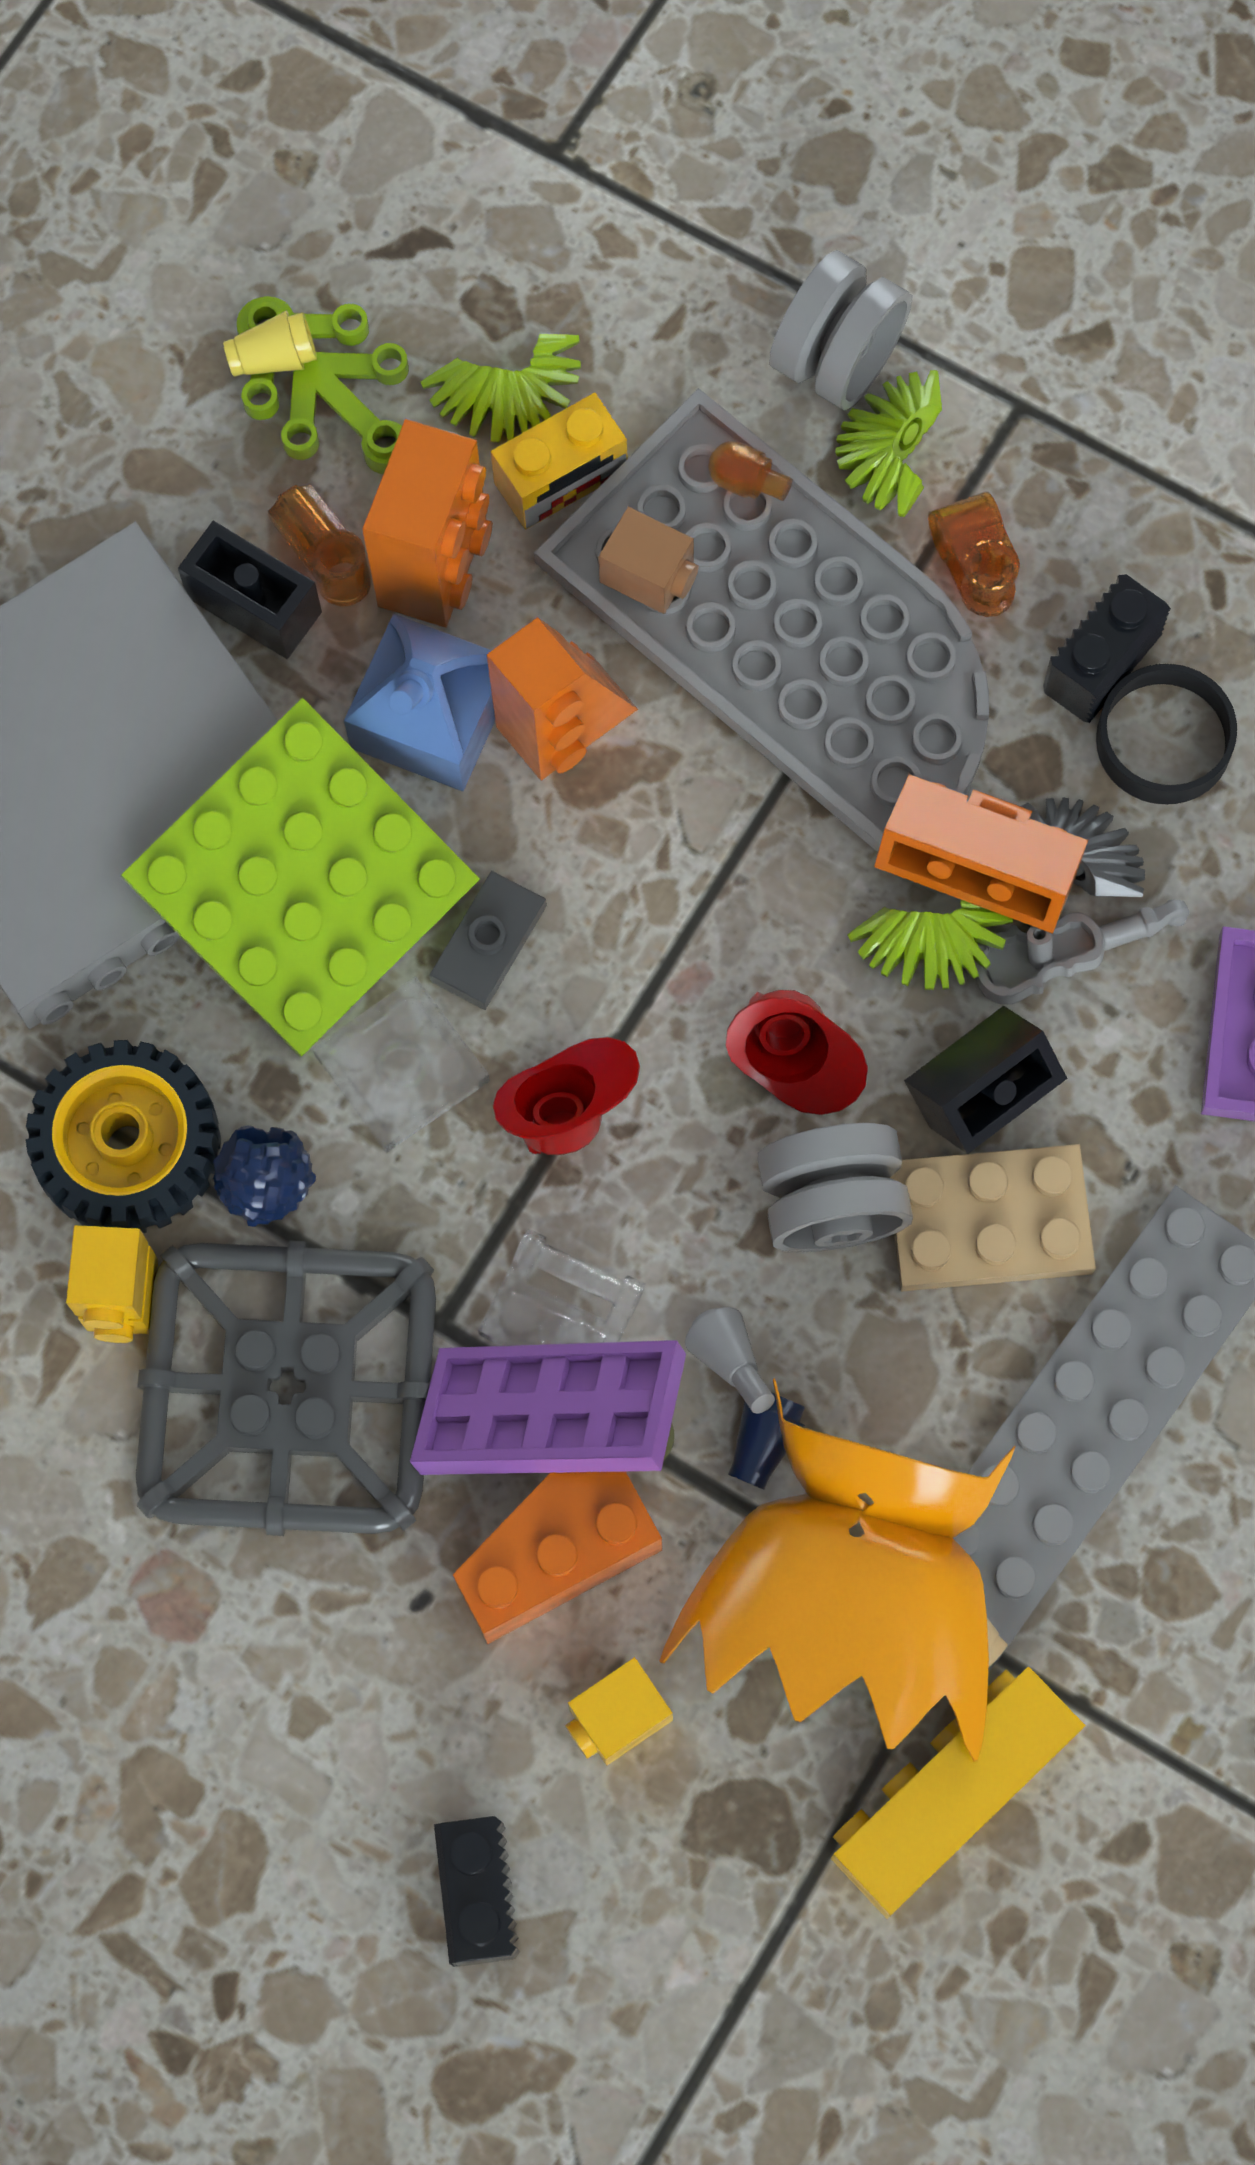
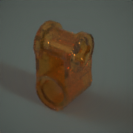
M985 491L929 511L928 524L932 540L940 558L946 563L960 593L962 602L967 609L976 615L984 617L998 616L1007 611L1014 601L1016 591L1014 582L1018 578L1020 562L1004 528L1000 511L993 496Z

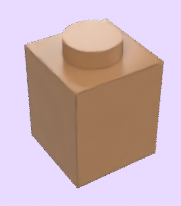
M629 506L598 556L600 583L663 614L666 613L675 596L683 599L688 594L699 569V565L694 563V538Z

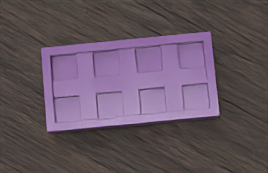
M677 1340L439 1348L410 1463L420 1475L661 1471L686 1353Z

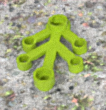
M264 296L253 299L238 314V335L257 326L256 324L259 321L271 319L286 310L289 316L298 313H294L285 301L276 297ZM356 304L341 305L333 314H304L312 339L336 338L343 345L355 346L362 343L369 334L367 314L362 307ZM354 319L361 323L354 330H344L340 327L344 321ZM385 343L378 346L373 354L316 352L317 360L304 363V370L293 371L290 420L283 426L281 431V439L286 454L296 460H306L317 452L319 438L314 424L316 395L318 394L362 438V451L367 466L376 473L384 474L395 443L389 447L382 448L377 446L375 441L387 436L394 437L397 441L402 425L391 420L380 421L338 378L377 379L385 385L399 384L407 377L409 372L405 350L398 344ZM393 358L400 361V365L393 370H385L380 367V364L386 359ZM275 372L252 374L250 381L242 389L241 398L245 412L253 419H269L279 409L278 392L273 384ZM259 393H266L271 396L270 400L263 405H255L250 402L253 396ZM297 433H306L310 436L309 441L303 445L292 444L290 439Z

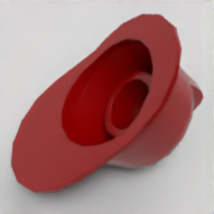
M776 990L764 995L757 992L750 999L749 1005L735 1015L727 1028L725 1046L731 1062L780 1101L800 1112L817 1115L839 1112L854 1103L866 1086L868 1065L863 1050L847 1032L826 1017L820 1006L808 995L795 990Z
M610 1037L592 1038L570 1046L544 1062L509 1078L501 1086L493 1102L496 1122L506 1132L523 1138L529 1152L532 1154L565 1155L577 1152L589 1145L596 1137L601 1125L602 1115L626 1099L636 1085L640 1071L637 1053L625 1041Z

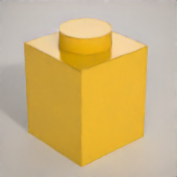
M634 1657L568 1702L569 1710L575 1719L567 1723L565 1727L587 1759L598 1752L607 1766L672 1722L673 1713Z

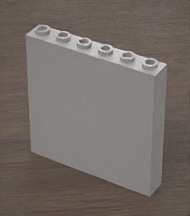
M136 521L0 606V987L29 1030L40 1022L43 1025H47L61 1019L72 1009L74 1000L93 988L95 990H103L112 986L125 975L127 966L146 954L149 956L158 955L177 942L180 936L120 875L278 722Z

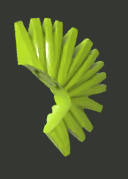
M539 334L537 344L533 349L534 356L530 359L531 366L521 371L479 366L462 361L457 357L420 381L423 389L442 386L429 401L434 408L448 401L439 414L444 418L455 411L450 421V424L456 427L473 410L469 435L476 437L488 412L491 411V442L499 443L503 431L506 432L507 441L514 438L515 420H517L520 431L523 433L528 430V424L531 427L539 424V417L543 421L552 417L542 400L564 409L568 408L571 400L551 386L578 384L579 376L568 371L581 369V361L556 355L580 343L579 335Z
M930 370L924 386L921 385L917 371L909 373V386L905 384L900 375L896 377L897 388L886 381L882 386L890 402L868 393L864 396V399L875 413L852 408L847 414L848 418L852 421L842 422L841 429L847 433L837 435L836 438L837 443L843 445L836 447L835 451L836 456L842 457L837 460L839 469L854 470L845 479L850 489L868 483L862 499L867 504L875 499L874 507L878 510H882L898 493V516L905 517L924 489L919 476L913 473L906 463L902 464V461L914 451L915 446L919 444L922 436L934 424L935 419L942 411L939 373L937 370Z
M960 900L961 908L956 909L950 914L918 911L906 912L883 907L848 933L847 936L851 942L868 938L858 950V954L863 960L875 954L869 964V967L872 969L885 961L881 975L888 977L904 959L901 984L908 986L920 960L924 959L925 990H934L937 978H940L944 990L949 989V966H952L960 986L965 984L963 968L975 979L979 977L974 961L985 970L991 966V962L977 943L1003 950L1006 940L984 927L1013 923V919L964 900Z

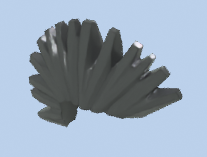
M1065 797L1062 798L1058 808H1056L1054 798L1046 799L1045 820L1031 804L1026 803L1021 806L1033 811L1030 819L1049 826L1059 827L1070 834L1088 840L1073 882L1075 885L1081 886L1089 895L1143 897L1144 888L1134 884L1145 880V869L1138 868L1144 863L1142 857L1136 856L1139 854V848L1137 845H1120L1129 835L1126 828L1104 833L1113 821V815L1105 812L1097 816L1099 807L1093 805L1080 816L1084 801L1079 799L1073 808L1069 809V798Z

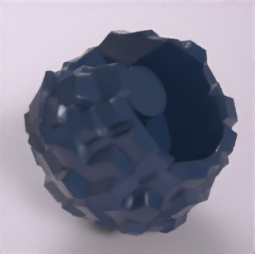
M254 1126L240 1127L234 1131L229 1140L224 1142L219 1155L213 1160L215 1168L213 1181L218 1198L227 1207L230 1214L242 1216L247 1220L248 1226L256 1227L258 1224H269L273 1220H282L289 1212L297 1210L299 1203L308 1195L309 1188L316 1181V1174L312 1172L310 1154L304 1149L303 1142L296 1132L292 1130L285 1131L283 1128L271 1127L269 1132H265L263 1129L254 1128Z

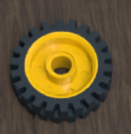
M114 1040V1047L105 1048L102 1043L88 1046L89 1054L79 1057L75 1052L64 1059L66 1067L59 1072L54 1068L45 1078L47 1082L45 1090L38 1089L32 1100L35 1109L33 1114L28 1113L26 1129L29 1139H25L32 1169L39 1184L52 1202L69 1218H74L82 1226L138 1228L142 1233H147V1227L157 1225L161 1229L172 1223L170 1217L178 1212L184 1216L194 1207L192 1200L197 1195L201 1197L210 1186L208 1181L210 1174H215L213 1160L217 1157L218 1149H221V1135L213 1102L194 1071L187 1064L181 1063L176 1055L166 1049L164 1052H160L154 1044L140 1041L139 1046H132L128 1040ZM125 1126L139 1129V1136L130 1147L120 1150L109 1147L110 1137L117 1129Z

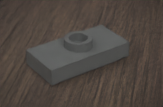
M491 870L429 975L430 981L486 1010L547 906L546 898Z

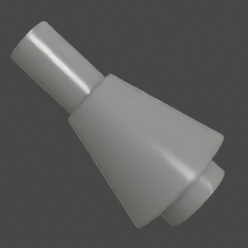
M731 1307L709 1309L701 1313L693 1321L686 1335L685 1346L687 1350L731 1386L736 1387L753 1413L758 1414L767 1411L773 1405L775 1398L757 1372V1363L740 1311Z

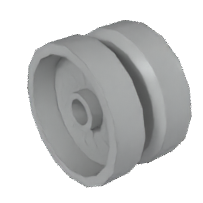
M835 250L827 254L815 266L792 300L776 332L770 351L769 365L799 384L815 376V393L846 411L854 406L867 392L893 352L907 322L913 296L907 290L884 277L866 286L867 269L854 259Z
M852 1123L815 1128L772 1142L758 1152L757 1161L762 1189L780 1198L768 1208L767 1214L773 1247L779 1250L815 1252L853 1247L888 1237L912 1224L913 1214L908 1188L899 1181L890 1178L901 1168L902 1157L897 1130L888 1125Z

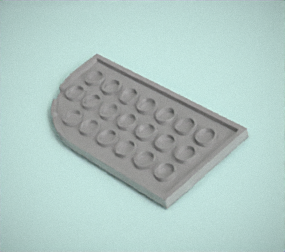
M699 388L534 552L535 563L877 852L879 851L886 824L909 774L929 782L942 784L951 790L965 795L969 791L977 773L985 746L989 719V689L986 671H983L979 654L971 639L972 631L958 608L926 574ZM628 506L694 538V563L699 565L696 579L690 591L683 599L677 596L674 597L665 614L600 583L598 556Z

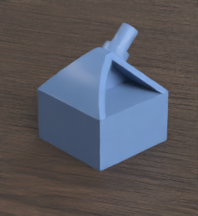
M393 613L344 719L349 745L358 752L464 791L495 723L487 654L492 650Z

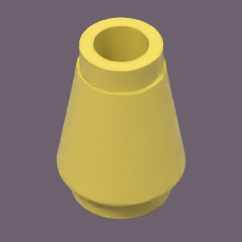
M286 310L235 336L234 339L223 342L226 358L234 377L243 374L252 375L304 370V363L317 360L312 335L303 312L289 316Z

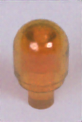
M737 441L724 442L713 450L709 458L708 470L712 480L719 487L743 498L749 496L756 499L763 492L784 501L791 489L792 478L772 470V459L766 457L764 452Z

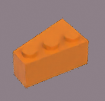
M538 617L487 654L496 727L541 781L555 770L561 774L573 768L585 756L587 752L586 747L638 710L588 652L584 654L572 641L568 643L561 633Z
M626 1471L549 1473L456 1570L453 1577L487 1644L661 1552L662 1537Z

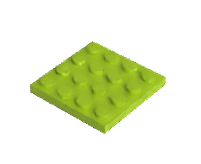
M303 697L120 875L299 1057H302L480 880Z

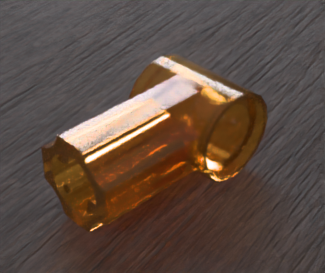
M311 484L305 486L294 485L278 495L277 501L268 510V517L315 578L321 596L329 603L337 606H351L360 602L368 594L371 587L370 568L361 539L353 532L345 529ZM340 563L353 565L349 570L342 573L329 571L333 566Z

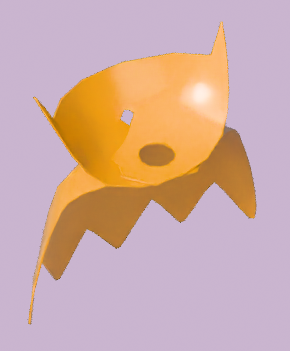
M774 1378L773 1384L784 1449L793 1473L807 1494L761 1504L746 1516L704 1571L682 1608L666 1641L659 1660L660 1663L664 1664L689 1631L700 1621L703 1637L707 1691L714 1694L754 1658L770 1648L793 1718L797 1722H802L843 1688L862 1676L871 1696L887 1749H894L943 1696H946L955 1713L963 1743L973 1762L977 1761L983 1742L988 1695L989 1652L985 1593L979 1568L953 1538L974 1525L985 1511L1012 1458L1015 1446L1005 1455L988 1477L949 1470L803 1428L786 1421L783 1418L781 1399ZM866 1493L874 1503L869 1505L859 1498L858 1495ZM859 1522L865 1534L861 1537H853L850 1535L849 1529Z

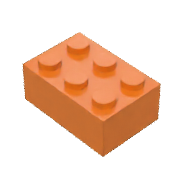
M404 420L362 528L378 607L447 628L453 609L462 610L464 608L472 585V574L467 572L474 554L481 557L484 555L490 541L493 526L492 521L486 520L490 497L489 494L483 493L486 467L481 466L479 463L477 440L412 420Z

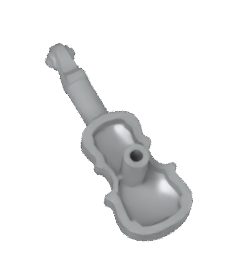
M1168 900L1167 903L1154 909L1144 907L1137 914L1102 926H1098L1084 913L1074 912L1058 920L1053 934L1033 926L1028 929L1027 933H1024L1016 925H1012L1006 932L995 933L1006 940L1003 950L977 943L991 962V966L985 970L974 961L979 977L975 979L982 993L991 1001L999 1004H1014L1031 994H1042L1043 984L1051 978L1057 976L1071 977L1076 972L1097 968L1101 964L1104 951L1143 937H1152L1167 924L1177 927L1184 925L1189 916V910L1184 901Z

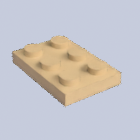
M1080 1144L902 1160L901 1168L890 1177L907 1186L913 1214L912 1224L894 1234L901 1292L1093 1275L1096 1269Z

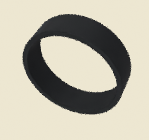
M1150 665L1125 676L1109 693L1097 725V752L1107 775L1119 788L1129 795L1154 804L1169 805L1183 803L1209 791L1224 774L1236 744L1237 720L1229 698L1222 688L1207 675L1183 665ZM1166 684L1190 690L1203 698L1219 717L1225 736L1224 756L1209 773L1188 783L1164 785L1140 778L1120 762L1109 742L1107 718L1113 707L1130 692L1145 686Z

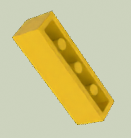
M1029 1666L1016 1678L1006 1669L988 1686L984 1735L978 1760L973 1762L963 1743L958 1722L955 1718L930 1742L932 1747L938 1752L935 1757L920 1771L909 1762L882 1788L883 1793L890 1800L870 1818L863 1809H860L835 1833L833 1838L841 1847L833 1854L831 1860L880 1913L888 1919L1086 1725Z

